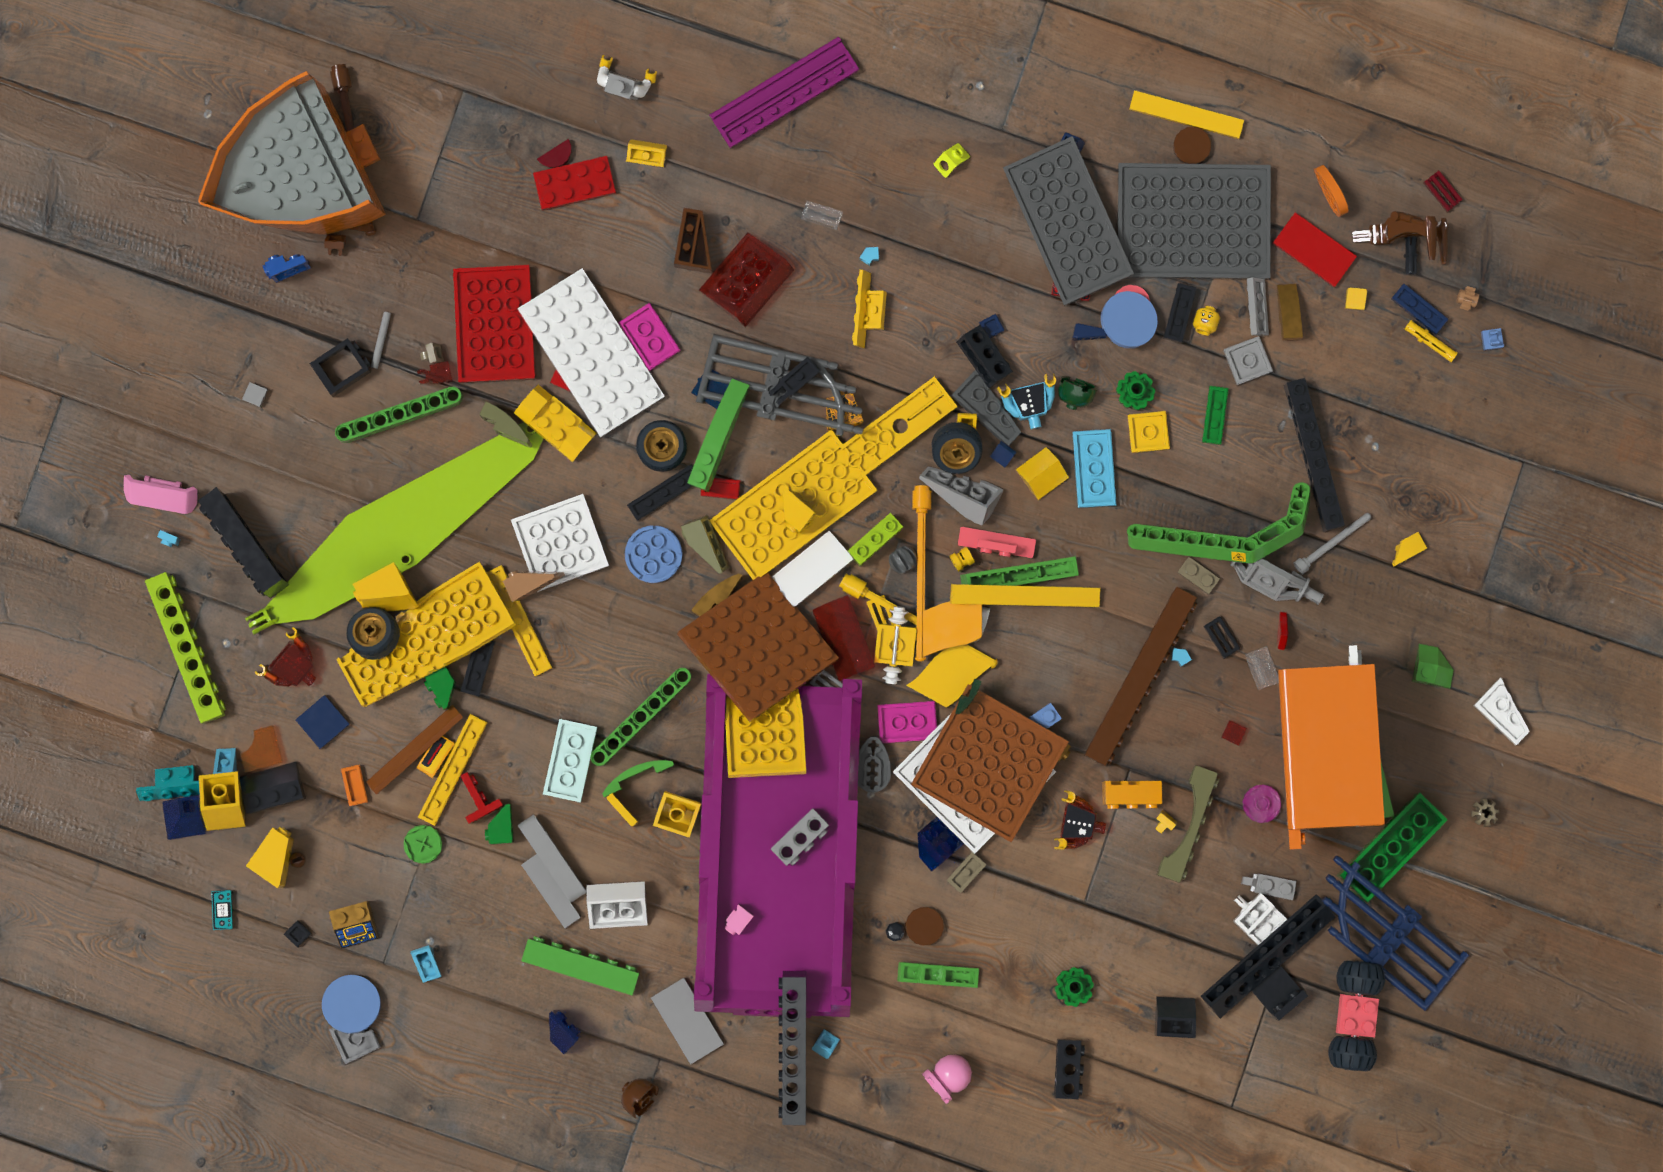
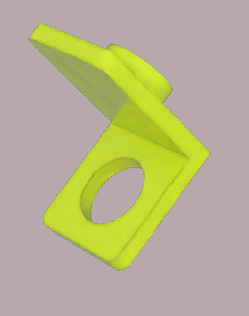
M957 143L944 151L934 162V166L946 178L958 165L968 160L970 155ZM941 161L948 163V170L942 168Z

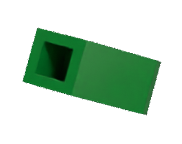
M447 666L426 676L425 679L427 681L424 684L429 692H434L436 696L434 701L438 708L442 707L444 710H447L450 706L456 682Z

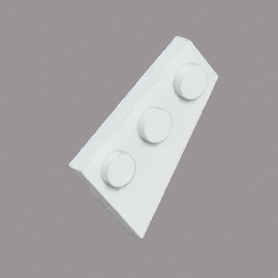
M1499 678L1473 705L1514 745H1517L1530 732L1513 703L1510 693L1505 688L1502 678Z

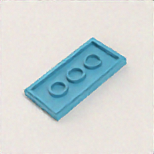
M1111 429L1072 432L1078 508L1116 506Z

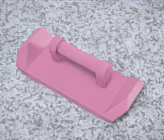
M130 475L124 476V493L126 500L130 504L182 514L191 513L197 505L198 490L195 487L183 489L182 482L151 478V476H145L144 481L135 480Z

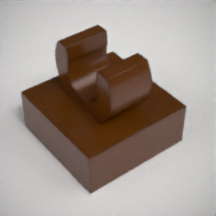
M327 234L324 246L328 248V254L332 255V249H338L339 256L342 255L346 244V235Z

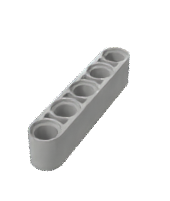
M533 814L521 822L518 827L570 903L587 892L537 817Z

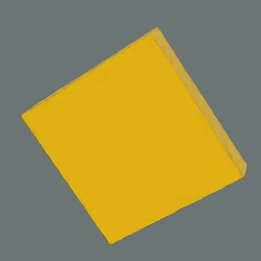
M1166 411L1127 415L1131 453L1170 449Z
M613 793L607 797V800L630 826L635 827L639 823Z

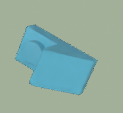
M236 748L216 749L213 774L236 772Z
M428 945L410 951L423 983L441 977V972L431 946Z

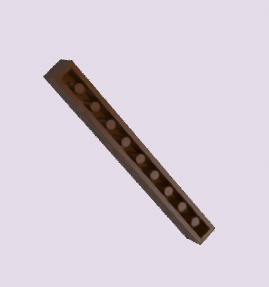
M1175 587L1084 754L1085 757L1102 766L1111 764L1115 757V754H1113L1115 747L1119 748L1124 740L1122 734L1125 730L1129 731L1132 726L1133 720L1131 718L1133 714H1138L1143 705L1140 701L1143 696L1147 697L1152 687L1149 685L1152 679L1156 681L1161 672L1158 668L1161 663L1165 664L1169 658L1170 653H1168L1170 646L1174 647L1179 639L1177 633L1180 629L1184 630L1189 620L1186 617L1189 612H1194L1198 604L1195 602L1197 597L1179 587Z

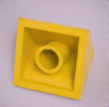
M1047 447L1016 469L1037 500L1069 478L1060 461Z

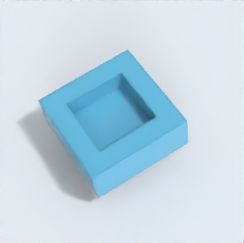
M161 530L157 536L162 539V544L172 547L173 544L178 546L181 540Z

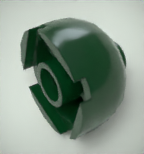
M1062 376L1059 382L1058 394L1061 400L1066 403L1067 408L1077 410V407H1086L1094 400L1098 388H1094L1093 384L1076 378V380L1070 381L1069 376Z

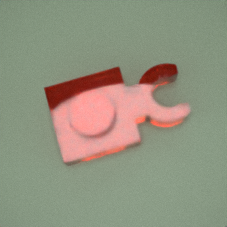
M448 361L429 365L430 371L425 369L417 371V374L426 375L424 380L419 381L422 385L427 384L429 380H433L434 385L453 381Z

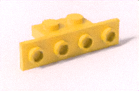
M860 270L857 277L858 294L855 298L857 304L854 315L855 330L852 335L853 345L859 348H865L866 330H884L887 295L885 291H870L871 273L865 270Z

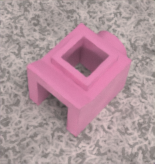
M738 904L737 911L733 910L726 919L728 923L725 929L732 935H735V933L740 935L753 918V915Z

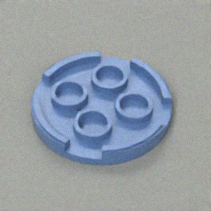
M1125 291L1117 293L1105 303L1102 309V329L1105 330L1111 341L1120 347L1137 348L1142 346L1153 337L1157 329L1158 321L1155 308L1147 298L1136 292Z
M646 526L637 530L629 538L625 548V561L631 573L639 580L648 583H660L671 578L679 569L682 561L681 544L670 530L660 526Z
M346 975L334 980L327 987L322 998V1011L325 1019L334 1029L342 1033L355 1034L368 1029L380 1013L381 1000L377 989L369 980L361 976Z

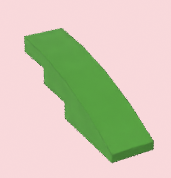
M899 962L897 981L978 988L979 968Z

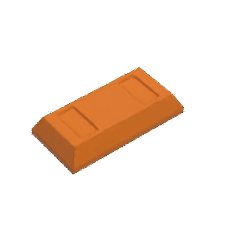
M360 764L342 768L341 773L349 806L368 802Z

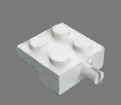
M1261 893L1248 903L1240 895L1234 900L1242 909L1233 922L1257 945L1287 920Z

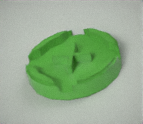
M420 825L409 830L403 845L405 853L411 860L424 864L432 862L439 856L443 844L437 830L431 826Z

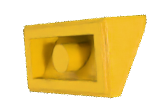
M630 140L626 162L664 167L667 145Z

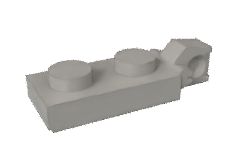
M1253 874V878L1243 876L1241 884L1251 886L1250 891H1254V893L1293 900L1296 881L1263 874Z

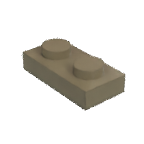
M1190 557L1186 559L1177 572L1208 595L1220 580V578Z
M971 852L946 881L961 893L986 864Z

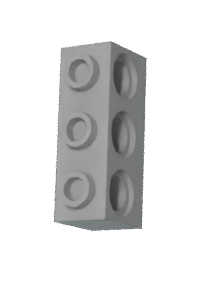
M811 809L771 850L786 866L789 863L793 866L800 859L798 855L803 850L807 852L815 845L812 841L817 836L821 839L828 832L826 828L829 825L814 809ZM814 819L821 823V827L817 831H813L809 827V823ZM798 833L806 835L807 840L804 844H798L795 841ZM786 846L793 850V854L789 858H785L781 854L782 848Z

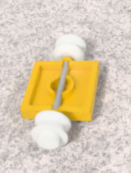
M894 606V609L889 610L893 613V617L889 618V620L895 623L894 625L878 623L874 662L889 664V666L883 669L887 672L886 676L882 677L889 684H897V681H901L898 673H901L902 670L897 665L913 666L917 628L901 626L908 622L904 615L909 612L905 611V607Z

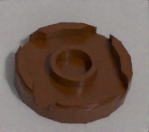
M1187 127L1181 130L1173 142L1174 154L1184 164L1202 163L1208 157L1211 150V141L1208 134L1197 127Z
M920 907L913 910L905 923L908 937L919 945H931L937 942L944 930L941 915L929 907Z

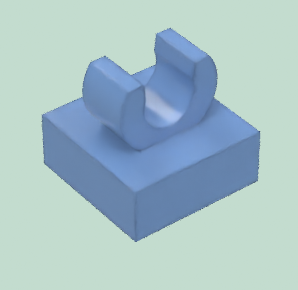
M1501 328L1481 331L1484 351L1504 347Z

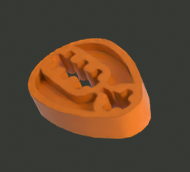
M1324 165L1315 168L1314 173L1333 212L1338 217L1348 213L1349 210L1345 197L1331 173Z

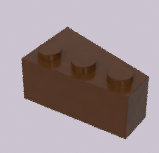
M684 208L674 267L712 274L703 211Z

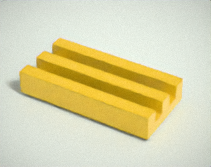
M870 600L866 603L878 631L879 622L872 607V604L875 602ZM875 603L882 623L887 624L880 605ZM885 608L888 617H893L891 612Z

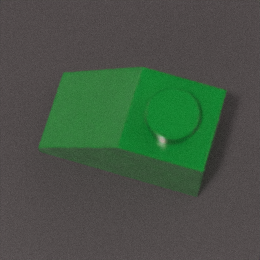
M506 804L488 824V829H485V840L489 841V844L514 843L511 804Z

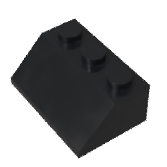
M297 762L240 777L242 798L247 814L306 799Z

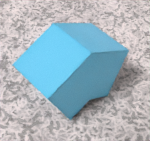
M878 247L866 248L860 256V260L869 266L872 261H879Z
M1172 649L1171 661H1177L1180 667L1192 660L1185 649Z

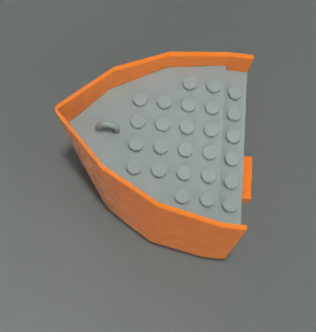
M307 71L289 79L246 110L217 147L198 200L203 206L255 224L282 230L323 235L367 224L386 215L364 169L381 160L365 126L362 124L346 132L325 87Z

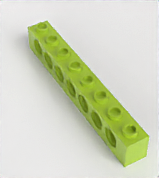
M165 572L145 580L200 723L205 724L225 716V704L217 696L219 689L216 682L211 681V669L208 664L204 663V651L201 646L198 647L196 639H198L195 629H191L189 625L191 618L188 611L183 610L182 604L184 601L181 594L176 592L174 586H177L174 576H170L169 573ZM165 589L170 591V596L167 599H163L161 596L162 591ZM171 607H176L177 614L174 617H170L168 614ZM182 624L184 626V632L180 635H177L175 632V628L178 625ZM189 642L191 649L185 653L182 650V646L184 643ZM192 660L198 662L196 670H191L189 667ZM199 678H204L205 685L202 688H198L196 685ZM210 695L212 703L209 706H205L203 699Z

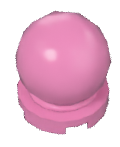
M947 1055L940 1058L935 1064L934 1072H930L927 1069L922 1075L934 1091L938 1092L945 1104L952 1100L951 1093H958L968 1086L971 1081L972 1071L968 1061L962 1056Z

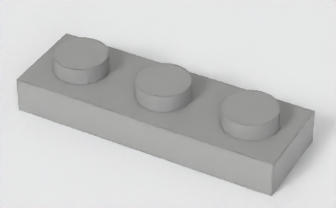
M1247 278L1251 335L1267 336L1269 335L1265 279Z

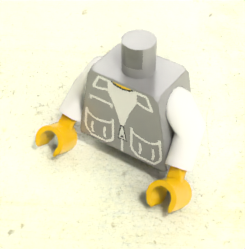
M602 55L597 83L604 87L605 92L627 99L638 100V98L644 97L651 84L656 82L657 71L654 74H650V69L646 70L643 81L609 71L613 58L611 57L610 60L604 59L605 55Z

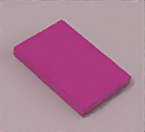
M650 303L618 322L648 371L681 351Z
M935 701L877 705L879 736L883 743L923 741L937 728Z

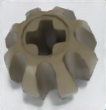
M1487 798L1480 799L1481 805L1477 801L1473 804L1476 811H1471V816H1477V819L1474 821L1476 824L1480 825L1483 821L1484 827H1490V820L1495 824L1498 820L1495 814H1500L1499 808L1494 809V806L1497 804L1496 802L1491 800L1488 804ZM1486 809V811L1489 812V815L1485 816V814L1482 813V810Z

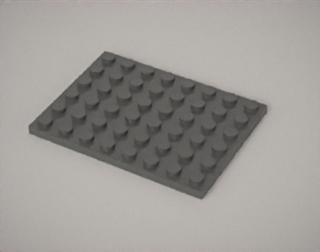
M1118 163V239L1134 273L1133 276L1128 278L1247 279L1254 277L1270 279L1271 165Z

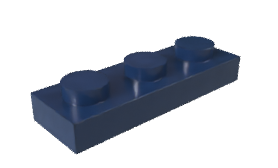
M1405 284L1391 298V300L1435 335L1448 320V318Z

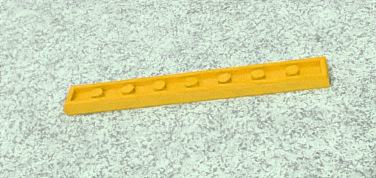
M951 584L950 603L1099 607L1100 588Z

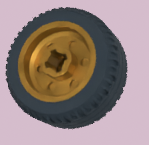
M657 420L647 424L640 431L637 437L636 449L640 460L645 466L654 471L665 472L676 468L683 461L687 452V442L683 431L676 424L666 420ZM661 443H664L665 446L662 449H660L658 446Z
M951 422L940 427L932 439V456L936 465L943 471L951 474H963L974 469L982 457V441L976 429L962 422Z
M367 607L355 613L349 621L346 630L347 640L351 648L361 657L370 660H377L389 655L397 646L400 637L399 626L396 620L386 610L378 607Z

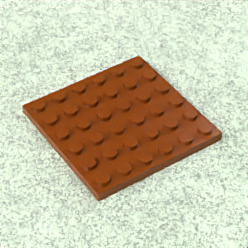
M768 572L762 577L758 576L677 633L749 722H752L839 659L798 608L791 605Z
M968 684L911 785L1012 843L1069 741Z

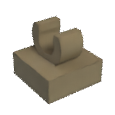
M438 343L427 344V351L420 353L422 361L426 360L431 364L445 362L441 345Z

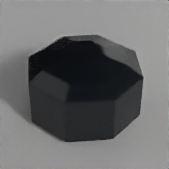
M897 922L889 924L886 929L887 938L892 941L901 940L905 934L903 926Z

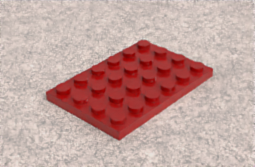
M530 265L453 269L458 382L471 383L535 379L533 333L518 311L519 307L531 300Z

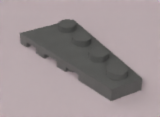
M976 370L951 395L966 411L977 414V420L1006 445L1009 446L1020 435L1021 431L1008 412L1004 410L999 399L986 386Z

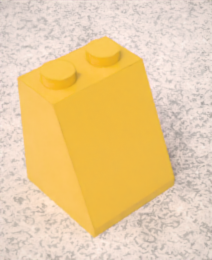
M394 562L353 583L356 590L353 594L363 609L378 607L386 611H397L419 607L404 576Z
M238 771L200 775V809L206 830L245 827V810Z
M283 827L270 830L246 865L247 868L276 888H284L286 884L294 841L290 837L292 833Z

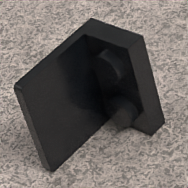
M1279 966L1252 990L1254 995L1277 1021L1308 997L1306 992L1298 987L1282 966Z

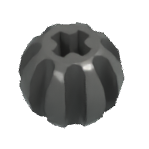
M908 546L896 549L889 555L891 568L897 573L907 572L917 564L916 552Z

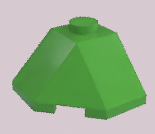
M1419 644L1412 682L1450 689L1453 668L1438 647Z

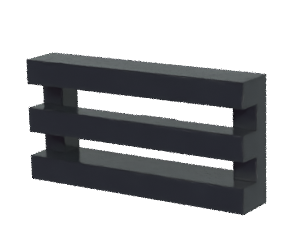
M1220 616L1203 626L1223 659L1240 649ZM1219 622L1233 644V649H1231L1215 623ZM1210 626L1213 627L1218 637L1224 644L1225 648L1228 651L1227 653H1225L1220 643L1216 639L1215 635L1209 628Z

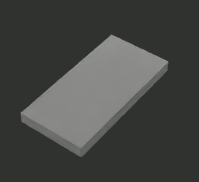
M685 978L651 997L690 1064L724 1044L706 1013L694 1011V993Z

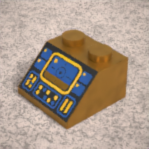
M369 901L329 911L333 930L341 949L379 938Z

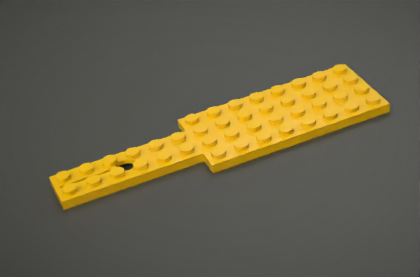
M934 376L864 428L863 434H856L846 443L842 444L831 429L710 519V523L753 580L758 576L762 577L877 492V489L866 475L955 410L957 405ZM903 419L906 421L908 428L904 433L899 434L893 430L892 425L895 420ZM785 487L815 512V517L800 534L797 531L793 533L786 527L783 490Z

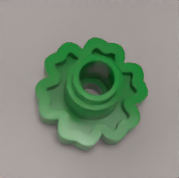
M1136 371L1126 373L1124 380H1119L1116 388V393L1120 395L1119 403L1123 404L1125 408L1132 406L1135 411L1146 408L1147 402H1151L1154 399L1155 389L1151 387L1152 379L1148 378L1147 374L1139 376V373ZM1132 389H1138L1139 393H1133Z
M1071 967L1069 972L1063 970L1056 977L1058 985L1055 986L1054 990L1058 999H1064L1065 1005L1077 1007L1079 1002L1087 1003L1088 999L1092 997L1090 989L1093 988L1094 983L1090 975H1084L1083 969ZM1072 983L1077 984V989L1074 991L1070 989Z

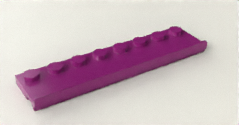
M837 37L711 113L709 116L731 149L858 72L859 68L841 42V39Z

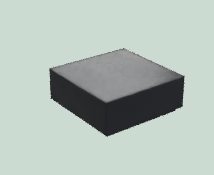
M298 920L284 933L297 948L312 934Z

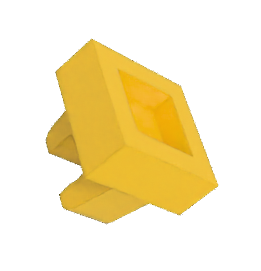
M1162 809L1157 815L1156 819L1160 822L1155 829L1159 833H1162L1166 828L1172 831L1177 821Z

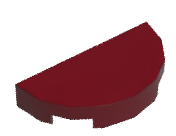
M569 139L537 158V161L542 166L548 168L565 165L569 161L572 149Z

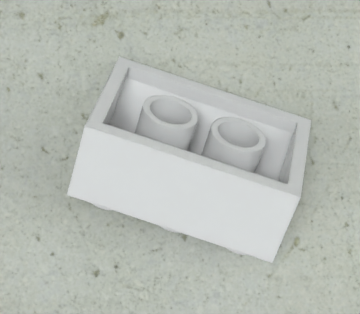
M645 882L587 885V909L590 929L648 925Z

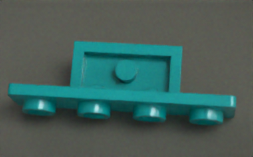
M194 765L155 769V786L136 788L139 801L199 795V781H195Z

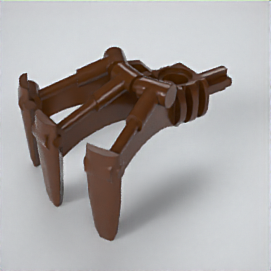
M1393 211L1384 224L1370 225L1369 230L1353 231L1352 239L1354 243L1370 241L1375 246L1391 244L1397 239L1407 236H1424L1427 240L1429 260H1435L1436 242H1438L1441 265H1445L1448 253L1449 225L1446 218H1441V221L1437 223L1435 216H1426V220H1423L1421 217L1405 212Z

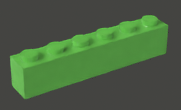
M536 936L533 939H528L522 962L633 996L640 975L639 972H636V967L626 965L623 968L618 966L619 962L610 959L604 962L599 960L600 956L590 953L588 956L581 955V950L570 948V951L562 949L563 945L552 942L549 945L544 943L545 939Z

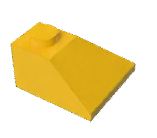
M785 487L783 490L786 527L793 533L797 531L800 534L815 517V512Z

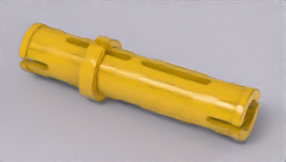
M1412 320L1404 328L1405 331L1415 336L1418 342H1423L1449 362H1452L1458 352H1455L1431 335L1428 329L1424 330Z

